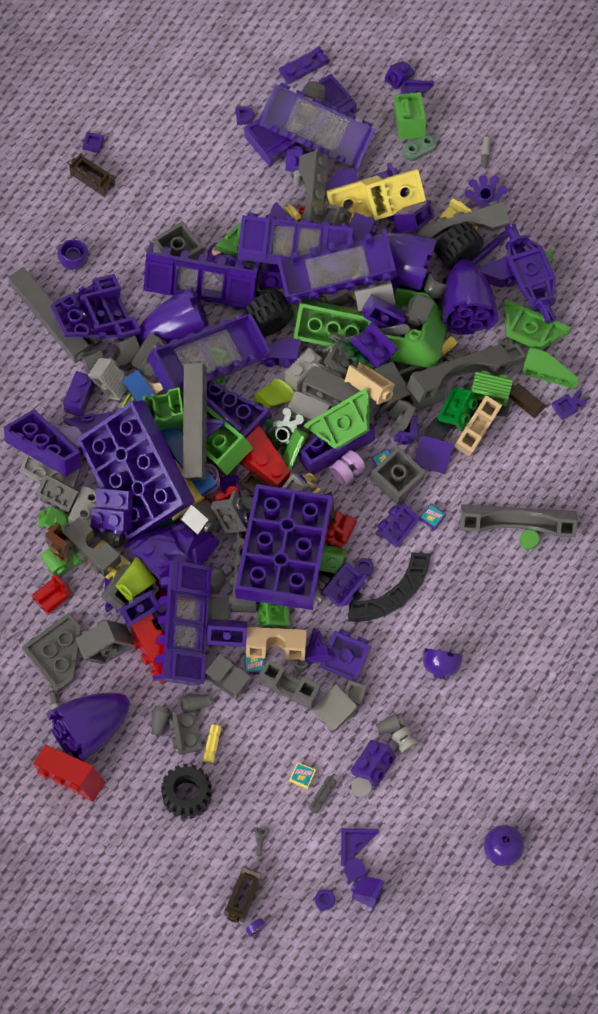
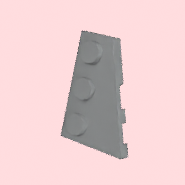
M25 454L20 471L41 484L44 475L48 474L75 488L81 468L68 476H64Z

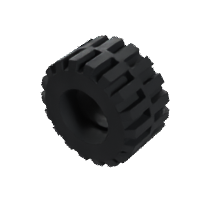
M462 222L450 228L440 237L435 245L434 252L445 266L452 270L459 260H471L481 250L484 239L471 223Z
M271 291L257 297L243 311L244 315L252 314L263 337L280 331L291 321L294 315L293 309L280 291Z
M183 764L184 767L182 768L177 765L174 771L170 769L168 776L165 775L163 778V783L161 784L163 804L167 807L169 813L173 812V816L178 817V815H181V819H186V816H190V819H192L195 814L200 816L202 815V810L206 811L208 809L212 796L211 781H209L207 773L204 774L202 768L196 769V765L192 764L191 767H188V764ZM192 783L198 788L199 792L194 798L183 800L175 795V789L180 784Z

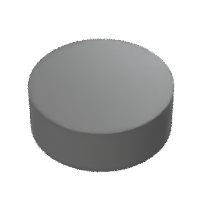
M360 777L354 779L351 785L352 793L358 798L367 797L371 792L370 781Z

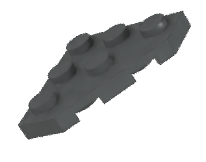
M70 613L22 646V650L57 693L74 681L79 648L75 639L81 635V627Z

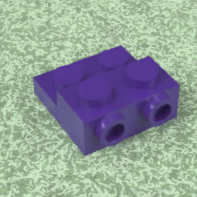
M96 488V507L91 508V527L96 528V532H108V529H111L113 534H124V531L131 530L133 491Z
M340 629L339 632L334 631L328 645L333 659L321 662L320 668L357 682L372 646L368 644L369 640L362 637L354 639L350 637V632Z

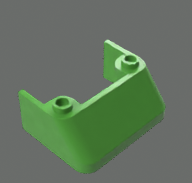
M396 288V304L394 305L399 308L402 306L407 307L410 299L417 293L432 301L434 300L426 293ZM435 301L427 321L423 323L422 331L410 330L405 334V338L386 335L398 347L389 361L427 368L438 366L446 325L442 322V310Z

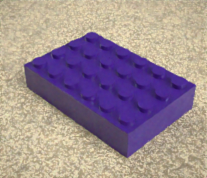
M145 400L131 401L77 438L101 488L133 491L132 529L124 531L127 541L152 531L195 503Z
M256 484L235 586V598L313 610L333 507V496Z

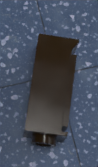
M81 153L71 160L69 164L70 175L103 197L107 195L106 187L108 185L112 187L116 185L114 175L109 174L82 156ZM84 166L85 168H87L88 170H90L102 179L100 181L97 180L96 178L82 170L80 167Z
M242 866L240 875L224 910V914L229 921L244 923L262 879V873ZM244 878H247L253 882L242 909L233 907Z

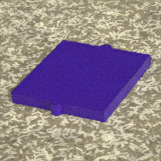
M421 435L419 446L415 449L417 453L414 461L421 468L445 474L448 462L451 461L450 455L454 444Z

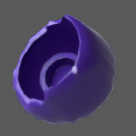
M65 240L58 248L57 256L63 267L69 270H78L87 263L89 250L80 240Z

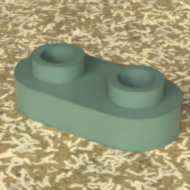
M425 135L423 138H417L407 143L403 147L404 158L409 161H415L433 152L436 148V139L431 135Z

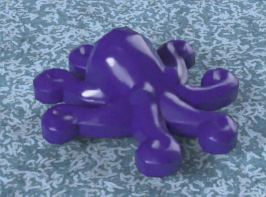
M481 175L479 177L481 187L478 186L475 179L468 182L469 187L474 188L478 195H475L470 189L466 190L464 195L466 198H471L474 202L478 203L477 206L474 204L468 205L469 209L478 206L485 208L489 206V203L498 201L502 194H506L508 190L506 186H500L497 193L494 194L499 177L492 176L490 178L491 185H487L488 178L485 175Z

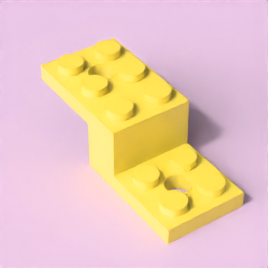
M418 169L384 179L374 176L325 191L329 205L343 207L345 200H352V206L346 209L352 213L350 222L355 212L371 217L374 220H379L394 215L403 207L426 201ZM407 187L409 194L402 197L400 191L402 188Z

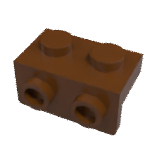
M56 522L54 526H50L47 529L45 539L50 551L53 553L52 555L59 561L64 560L69 563L73 556L68 543L64 541L61 525Z

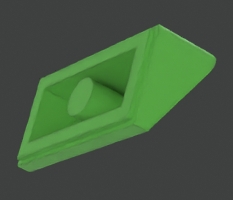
M297 428L294 429L282 458L289 470L295 467L300 450L303 448L308 433Z

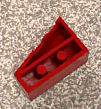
M258 425L246 437V440L252 445L253 449L239 464L249 472H254L270 486L282 488L290 477V470L260 425Z
M151 613L131 625L132 640L135 644L134 648L136 650L140 649L142 653L140 657L145 665L149 664L152 671L150 673L153 677L154 675L162 674L163 664L156 663L155 658L158 655H163L164 644L157 643V637L163 635L161 629L158 631ZM159 681L161 685L167 683L165 681Z
M46 744L33 763L34 767L38 770V775L45 779L49 777L56 784L65 786L91 802H94L106 783L92 765Z

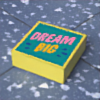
M297 762L289 782L308 789L316 770Z

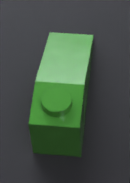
M529 347L523 367V375L572 389L577 388L578 377L548 352H544L539 348Z

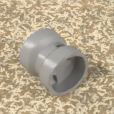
M409 727L398 730L392 736L393 741L400 746L399 750L402 754L410 752L419 745L417 739L412 737Z

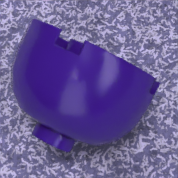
M424 648L423 664L428 672L434 674L433 678L445 679V676H452L460 669L463 659L462 654Z
M498 825L492 828L486 835L483 844L486 856L491 862L499 866L514 864L521 858L524 850L522 835L516 828L509 825Z

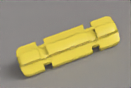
M291 204L283 207V210L290 218H295L296 222L298 219H301V215Z
M213 724L210 727L206 752L203 757V761L206 763L214 762V753H216L221 733V726Z

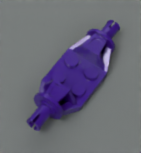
M512 223V228L509 224L505 227V230L510 240L506 243L505 248L507 250V261L519 290L532 305V311H541L545 323H553L556 317L551 306L556 302L554 297L556 277L541 245L530 240L527 235L520 236L515 223ZM524 246H527L530 250L526 251Z

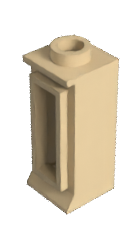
M360 362L357 369L353 365H349L344 381L350 382L351 385L360 391L367 388L369 390V397L377 401V405L391 399L395 385L369 366L363 365Z

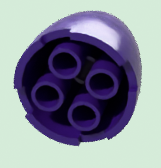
M387 233L397 277L391 281L407 289L420 292L436 239L409 233ZM383 234L374 235L372 237L381 236Z
M468 259L459 260L452 268L446 281L447 286L442 297V322L446 325L449 332L457 335L474 334V331L483 329L488 331L498 321V310L491 286L482 271L472 261Z
M193 287L169 298L143 320L139 326L141 334L135 335L138 344H143L149 333L165 340L168 344L174 339L181 340L192 332H195V334L199 333L209 326L207 314L198 294L193 295Z
M107 692L86 695L52 709L47 713V718L49 721L52 720L53 729L51 731L65 753H69L74 758L84 761L103 747L119 729L129 711L130 701L125 694L122 695L121 693Z

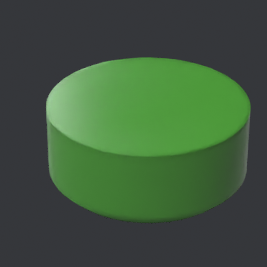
M530 529L523 531L520 536L521 546L528 550L536 548L539 543L538 533Z

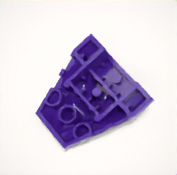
M115 274L96 278L88 287L82 286L76 294H69L51 305V310L64 337L125 338L141 334V329L135 317L129 318L121 301V287Z
M179 521L141 534L124 545L123 549L133 560L137 557L159 579L160 588L168 595V586L161 585V579L169 576V568L162 567L161 562L174 560L202 565L205 561H208L220 544V541L210 531L197 534L183 521Z

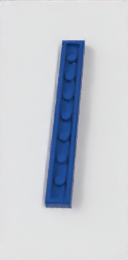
M138 370L122 380L136 401L143 400L142 396L145 395L149 398L154 393ZM178 427L161 430L160 432L168 448L183 468L182 432ZM208 470L207 481H192L201 496H204L218 486Z

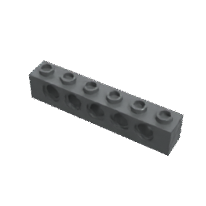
M242 498L247 511L251 512L253 498ZM246 531L234 532L237 534V540H233V551H236V558H232L231 569H235L234 576H230V587H233V594H229V605H232V612L256 613V601L235 598V586L245 541L242 537L246 535Z

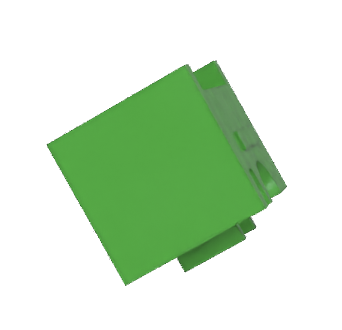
M421 92L394 95L393 114L397 124L398 139L425 137L426 115Z
M179 387L170 389L163 395H155L153 393L149 398L147 395L142 396L152 416V410H154V420L160 431L183 426L184 393Z

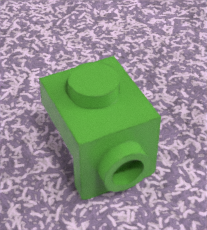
M51 506L40 512L37 527L49 528L58 522L61 525L62 531H64L66 525H68L69 515Z

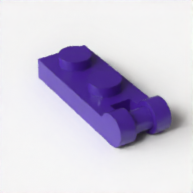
M318 46L312 52L278 68V72L285 82L290 84L329 64L330 59L323 54L324 51Z

